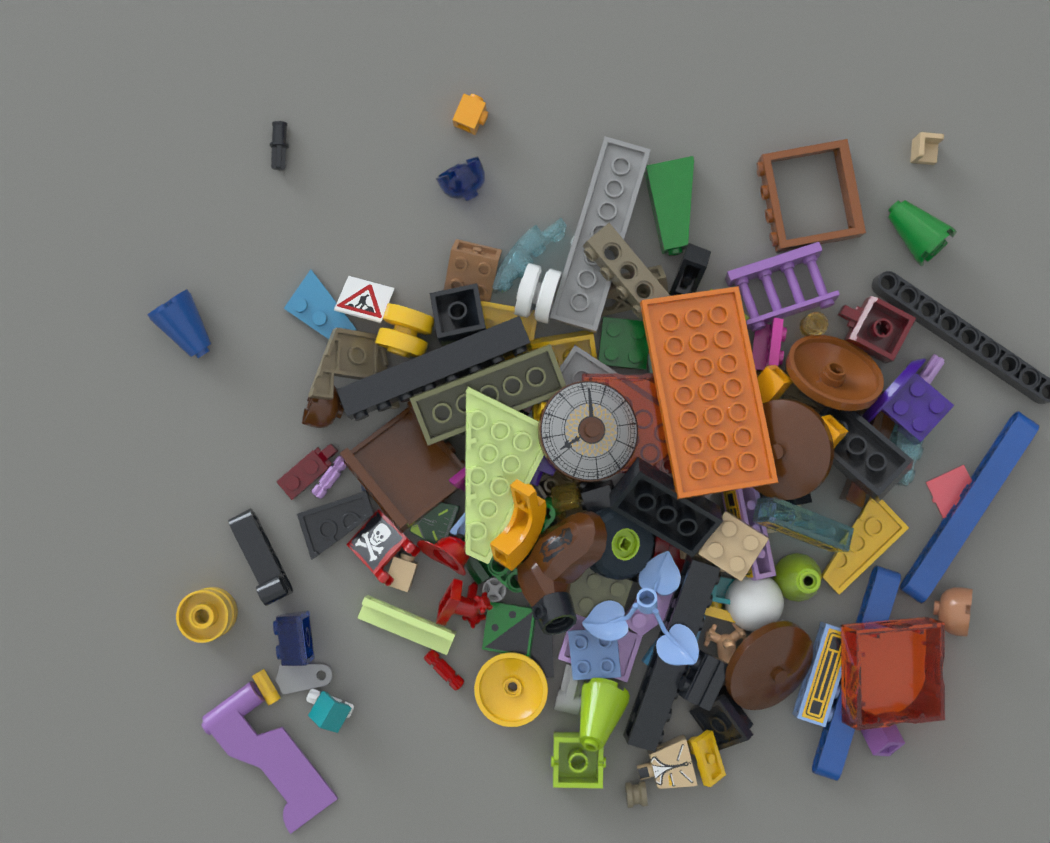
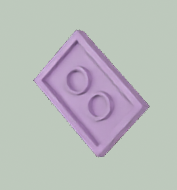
M576 614V624L568 631L584 630L582 622L586 617ZM628 630V633L618 640L621 677L615 679L628 682L642 636ZM566 631L558 659L571 663L568 631Z

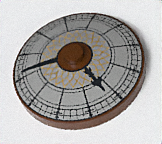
M579 381L563 387L547 401L539 418L538 439L545 458L555 470L576 481L595 482L617 474L628 464L638 442V422L632 406L618 390L597 381Z

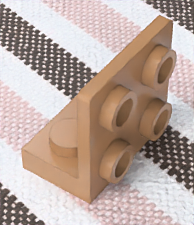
M456 239L451 248L444 290L477 283L481 301L490 302L502 250Z

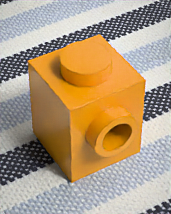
M463 94L452 119L453 126L476 135L479 126H484L489 114L486 111L484 99L475 94L470 96Z

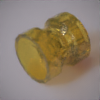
M812 312L801 320L799 324L800 331L805 337L822 335L828 328V319L823 313Z

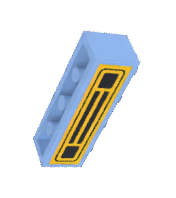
M820 622L813 645L812 663L801 683L792 712L796 718L826 727V723L831 721L834 711L832 704L834 698L839 696L841 690L839 681L841 675H844L843 628Z

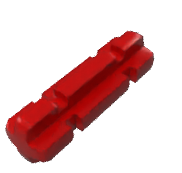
M430 650L424 656V660L429 665L432 664L434 666L433 669L446 682L449 681V685L455 691L460 689L464 684V679L459 674L456 675V671L443 658L440 659V655L435 650Z

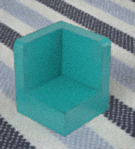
M721 577L718 585H715L713 588L712 601L730 605V599L725 598L729 585L735 579Z
M322 691L308 716L319 728L338 733L352 708L348 704L336 701L328 692Z

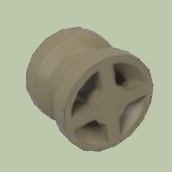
M640 781L638 784L625 783L627 807L633 808L634 805L638 804L642 807L648 806L645 781Z

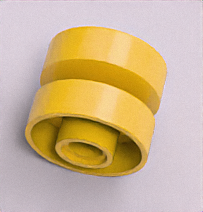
M387 303L382 319L393 325L394 328H379L375 344L387 348V351L406 358L425 354L428 343L417 337V333L431 335L435 324L434 317L404 306Z
M207 587L192 592L183 598L177 608L176 622L181 633L189 640L198 643L210 642L232 629L237 619V605L234 598L227 591L218 587Z

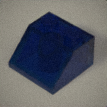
M309 611L276 616V621H273V631L275 636L278 635L279 645H276L277 659L281 660L282 666L308 665L315 659Z

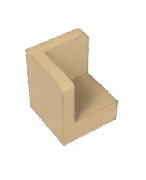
M920 132L912 139L910 163L935 165L937 163L938 144L944 140V134Z

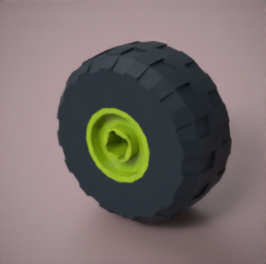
M610 507L596 512L605 523L607 541L606 549L601 559L590 566V569L603 577L615 580H624L636 576L646 567L652 556L654 547L653 534L611 510Z

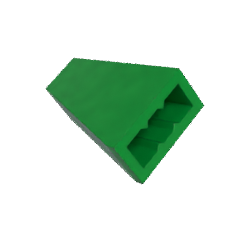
M693 156L646 165L644 172L662 254L668 253L669 256L682 254L683 250L688 246L694 170Z

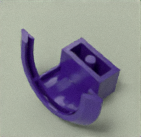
M923 358L911 361L905 370L861 417L870 422L882 411L899 426L897 430L914 445H917L932 431L954 405L916 373L926 361Z

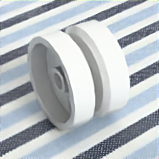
M528 263L518 288L514 314L527 318L530 316L534 305H536L535 320L548 324L562 278V272L549 269L545 274L543 282H541V266Z

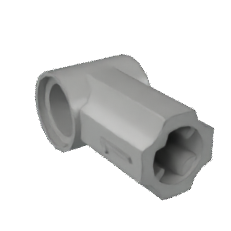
M566 663L561 687L557 691L554 710L578 715L584 680H573L572 666L569 663Z

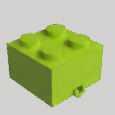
M553 732V756H551L553 788L603 789V768H606V757H603L604 747L594 752L588 751L579 741L580 732Z

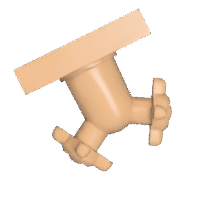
M732 623L735 631L731 634L720 635L715 632L717 625L713 624L705 633L704 646L708 647L710 641L717 643L718 658L729 663L736 650L735 642L741 638L744 641L747 638V634L744 629Z

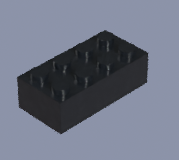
M825 406L819 412L821 417L826 415L833 416L849 431L834 448L833 465L877 503L912 469L914 460L857 412L838 410Z
M639 457L609 493L611 510L691 557H694L723 522L719 505L704 496L677 499L673 478Z

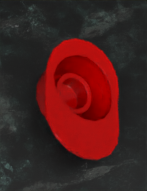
M449 536L442 538L435 544L423 540L417 541L418 548L425 555L451 568L462 576L466 575L464 566L470 556L465 553V542L463 540Z

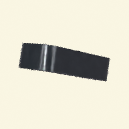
M250 508L229 519L231 530L259 584L256 586V590L263 604L268 606L293 593L292 585L255 512Z

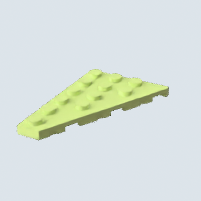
M468 387L466 390L465 553L489 564L493 556L490 543L507 527L513 514L514 502L510 485L516 479L525 484H530L544 454L538 439L539 421Z

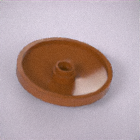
M827 335L803 337L792 345L786 358V369L793 383L811 399L834 409L844 411L866 409L877 401L884 387L883 374L876 362L862 349L840 338Z

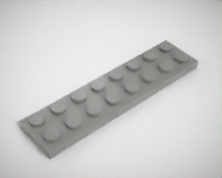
M604 137L549 320L593 333L597 332L612 281H608L600 273L601 268L595 261L592 262L586 257L585 249L582 246L608 223L613 226L623 240L625 239L651 149ZM605 250L606 258L614 260V253L610 250Z

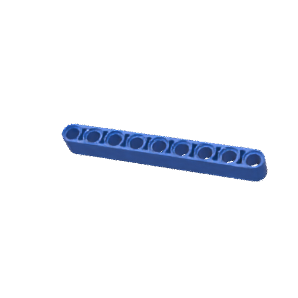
M1019 411L1010 417L970 477L972 482L970 485L967 484L959 495L961 498L957 505L954 504L946 515L947 517L943 518L901 582L899 588L901 591L919 603L927 600L1039 430L1037 423Z
M877 565L873 568L855 626L888 623L901 581V574L899 572ZM841 675L839 681L841 685L839 696L834 698L832 704L834 709L832 719L826 723V727H823L812 764V773L838 781L842 774L861 709L852 701L846 690L844 675Z

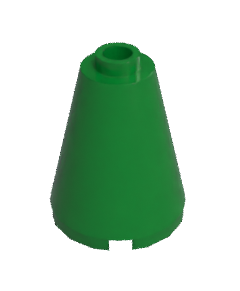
M898 200L888 210L890 212L888 219L920 266L924 265V259L929 262L948 244L945 239L949 235L953 238L957 232L952 226L906 200L903 202Z

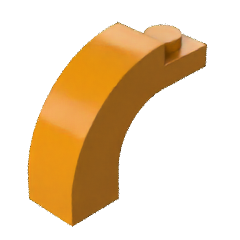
M518 479L510 485L514 502L511 520L503 532L490 543L494 560L511 571L524 560L535 545L546 516V501L537 496L533 486L525 484Z

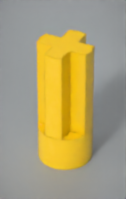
M265 669L251 676L268 706L281 699Z

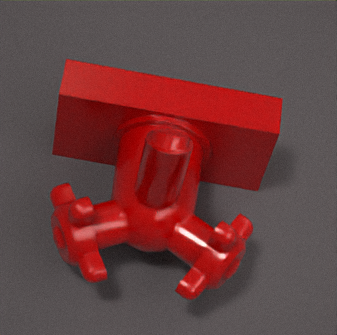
M454 578L439 602L436 624L446 626L450 617L453 614L462 615V619L468 621L471 628L474 629L481 620L486 619V616L483 614L486 609L491 610L493 606L490 604V599L487 597L486 592H483L481 597L477 595L478 585L476 582L468 586L467 597L461 596L463 581Z

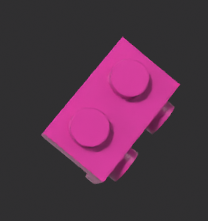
M774 318L771 324H765V328L754 331L752 354L756 371H763L766 366L782 365L784 351L780 350L781 342H785L787 327H783L784 319Z

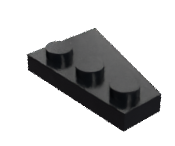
M367 491L297 514L311 560L374 515Z

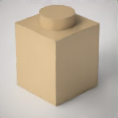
M405 553L393 557L388 572L394 578L390 587L405 592L410 591L419 564L414 561L415 557Z

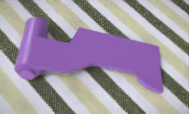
M250 681L202 717L203 723L201 725L208 735L212 734L230 757L259 767L287 801L283 810V820L291 834L336 801L338 796L284 727L257 734L244 718L245 715L265 701L257 685Z

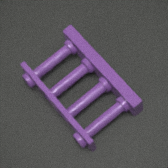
M820 242L727 272L725 280L728 287L739 286L750 319L746 320L747 330L758 331L765 328V324L771 323L774 318L783 319L819 306L821 309H825L835 304L834 302L840 295L839 291L828 293L816 263L817 258H819L823 251ZM801 263L807 265L819 297L805 301L793 270L795 265ZM780 270L781 273L785 274L796 303L785 308L781 306L770 277L773 272ZM758 278V280L762 281L773 312L759 316L748 286L749 280Z

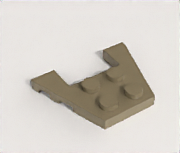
M338 327L333 329L309 391V398L333 399L334 376L361 380L386 370L389 364L384 347L375 344L377 334ZM399 401L392 403V407L389 409H398L400 406Z

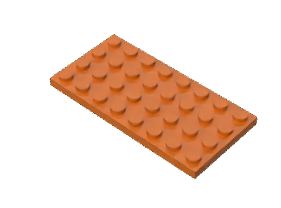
M739 286L641 300L640 307L677 499L778 483Z

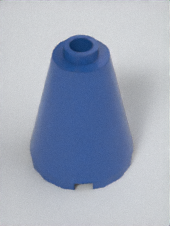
M188 289L147 314L150 320L190 357L196 355L197 358H200L210 351L207 347L211 345L210 339L192 294Z

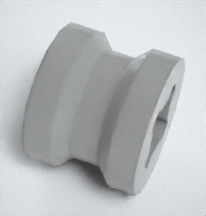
M495 577L488 578L482 587V593L486 592L491 602L502 600L507 590L506 586Z

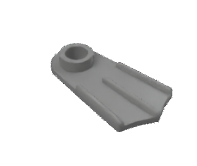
M280 664L275 681L284 695L326 686L331 682L333 672L325 664ZM322 670L326 673L325 679L319 678V671Z

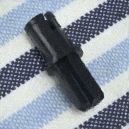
M283 121L272 122V142L269 144L272 148L271 168L278 171L285 170L286 149L289 148V145L286 143L288 123Z

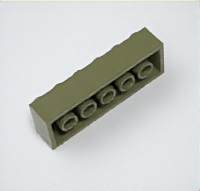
M548 344L412 396L410 401L427 445H431L466 431V390L468 387L519 411L550 399L557 391L565 387L566 383L552 346Z

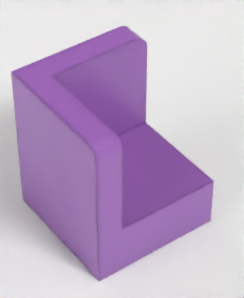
M876 716L861 729V733L872 754L875 756H890L905 744L892 718Z

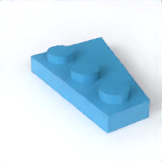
M310 270L284 309L327 339L330 338L332 330L336 327L357 331L345 313L334 311L337 304L315 273Z

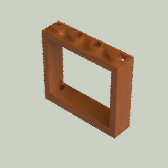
M848 139L761 155L758 163H756L758 169L756 172L758 177L761 176L763 186L760 187L762 199L766 200L765 218L766 222L771 224L772 232L769 234L770 241H772V246H775L776 253L798 249L816 242H820L821 245L859 238L866 233ZM833 151L849 229L786 240L771 163Z

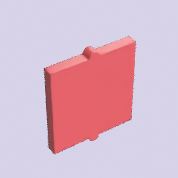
M964 465L926 482L933 497L932 502L936 503L942 518L947 517L946 515L954 504L957 505L961 497L959 495L967 484L970 485L972 482Z

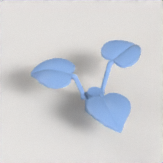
M669 551L652 558L646 564V567L640 571L639 585L642 589L637 593V603L633 604L627 615H625L621 604L608 600L596 605L582 622L583 627L594 637L604 641H617L628 633V624L625 620H629L637 609L643 614L653 613L662 632L665 634L658 639L656 644L657 653L661 660L676 666L694 665L698 660L699 647L694 633L682 624L673 625L668 632L657 609L656 592L662 596L670 595L679 588L681 582L679 569Z

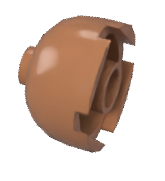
M953 587L942 593L940 601L935 600L933 615L938 616L939 625L943 630L956 636L967 637L973 589Z

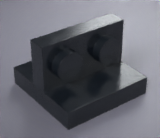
M725 685L721 687L710 711L698 705L693 706L689 710L703 732L706 730L713 731L718 750L748 741L754 735L750 730L754 724L741 706L730 697Z

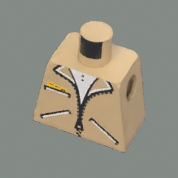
M684 735L658 745L655 752L648 750L650 762L636 765L640 780L654 777L656 786L659 789L698 786L687 740Z

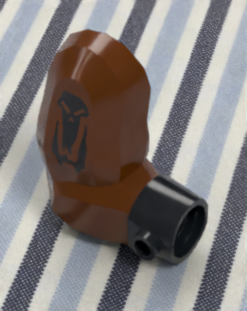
M592 511L572 514L539 535L531 551L517 567L518 582L521 590L532 607L531 611L534 619L537 620L544 634H560L568 631L576 624L575 608L572 596L569 594L571 584L577 581L585 570L600 560L606 549L607 531L605 523L598 514Z

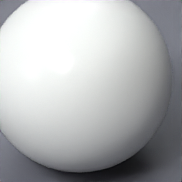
M744 577L742 581L736 578L726 591L725 598L730 599V605L725 604V608L736 622L734 624L744 630L754 632L762 626L777 622L782 615L784 609L783 594L778 584L770 577L759 580H751L748 577Z

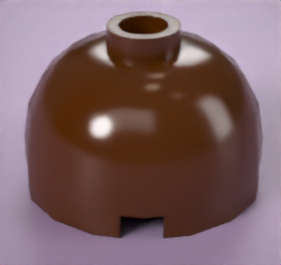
M335 386L333 399L331 400L309 398L308 396L307 409L304 408L302 424L315 428H325L331 425L336 418H341L344 408Z

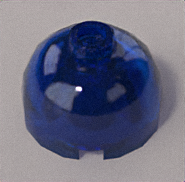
M478 156L467 159V165L466 163L457 164L438 175L436 180L447 196L454 199L465 198L466 201H469L479 195L477 190L484 184L485 171Z

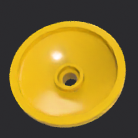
M506 652L492 657L481 667L475 680L474 692L480 710L489 720L501 726L518 727L531 722L541 713L548 696V683L543 670L533 659L521 653ZM509 683H516L517 689L511 690Z

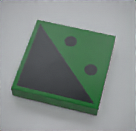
M490 601L493 608L491 610L487 609L482 649L499 653L516 652L531 657L536 622L531 611L532 607Z

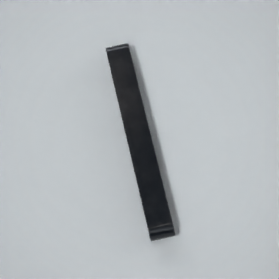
M886 271L873 279L872 290L879 297L915 317L916 322L1038 404L1050 403V378L896 273ZM882 278H885L889 281V289H885L882 287ZM902 292H906L909 295V303L902 300ZM922 305L929 308L928 317L922 314ZM942 319H946L949 322L948 330L942 327ZM963 332L969 336L968 344L962 340ZM983 346H986L989 350L988 357L982 354ZM1003 360H1006L1009 364L1008 371L1002 367ZM1024 373L1029 377L1027 385L1022 380ZM1044 387L1049 391L1048 398L1043 396L1042 390Z

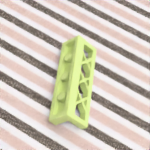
M367 595L364 597L358 619L445 655L448 654L457 631L436 624Z

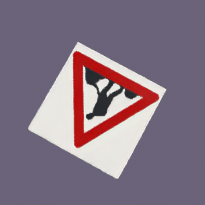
M348 276L334 311L381 323L394 288Z

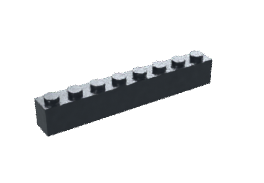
M518 316L338 388L337 392L346 416L351 420L359 421L369 416L368 413L378 410V412L391 408V404L399 400L401 403L410 401V397L414 396V394L436 388L437 385L444 382L449 383L459 379V376L475 373L489 364L493 366L506 361L505 358L511 355L516 357L527 353L528 349L532 346L522 320Z
M687 554L680 573L681 582L679 588L672 595L663 621L668 632L675 624L685 625L694 633L695 637L698 631L702 630L705 621L703 616L706 608L711 606L713 600V588L715 585H718L721 578L720 567L709 560L696 556L691 557ZM661 629L657 641L661 636L665 635ZM657 641L623 734L628 745L653 752L656 751L657 746L663 741V729L665 723L669 722L671 718L672 703L679 696V683L688 671V665H670L661 660L656 649Z

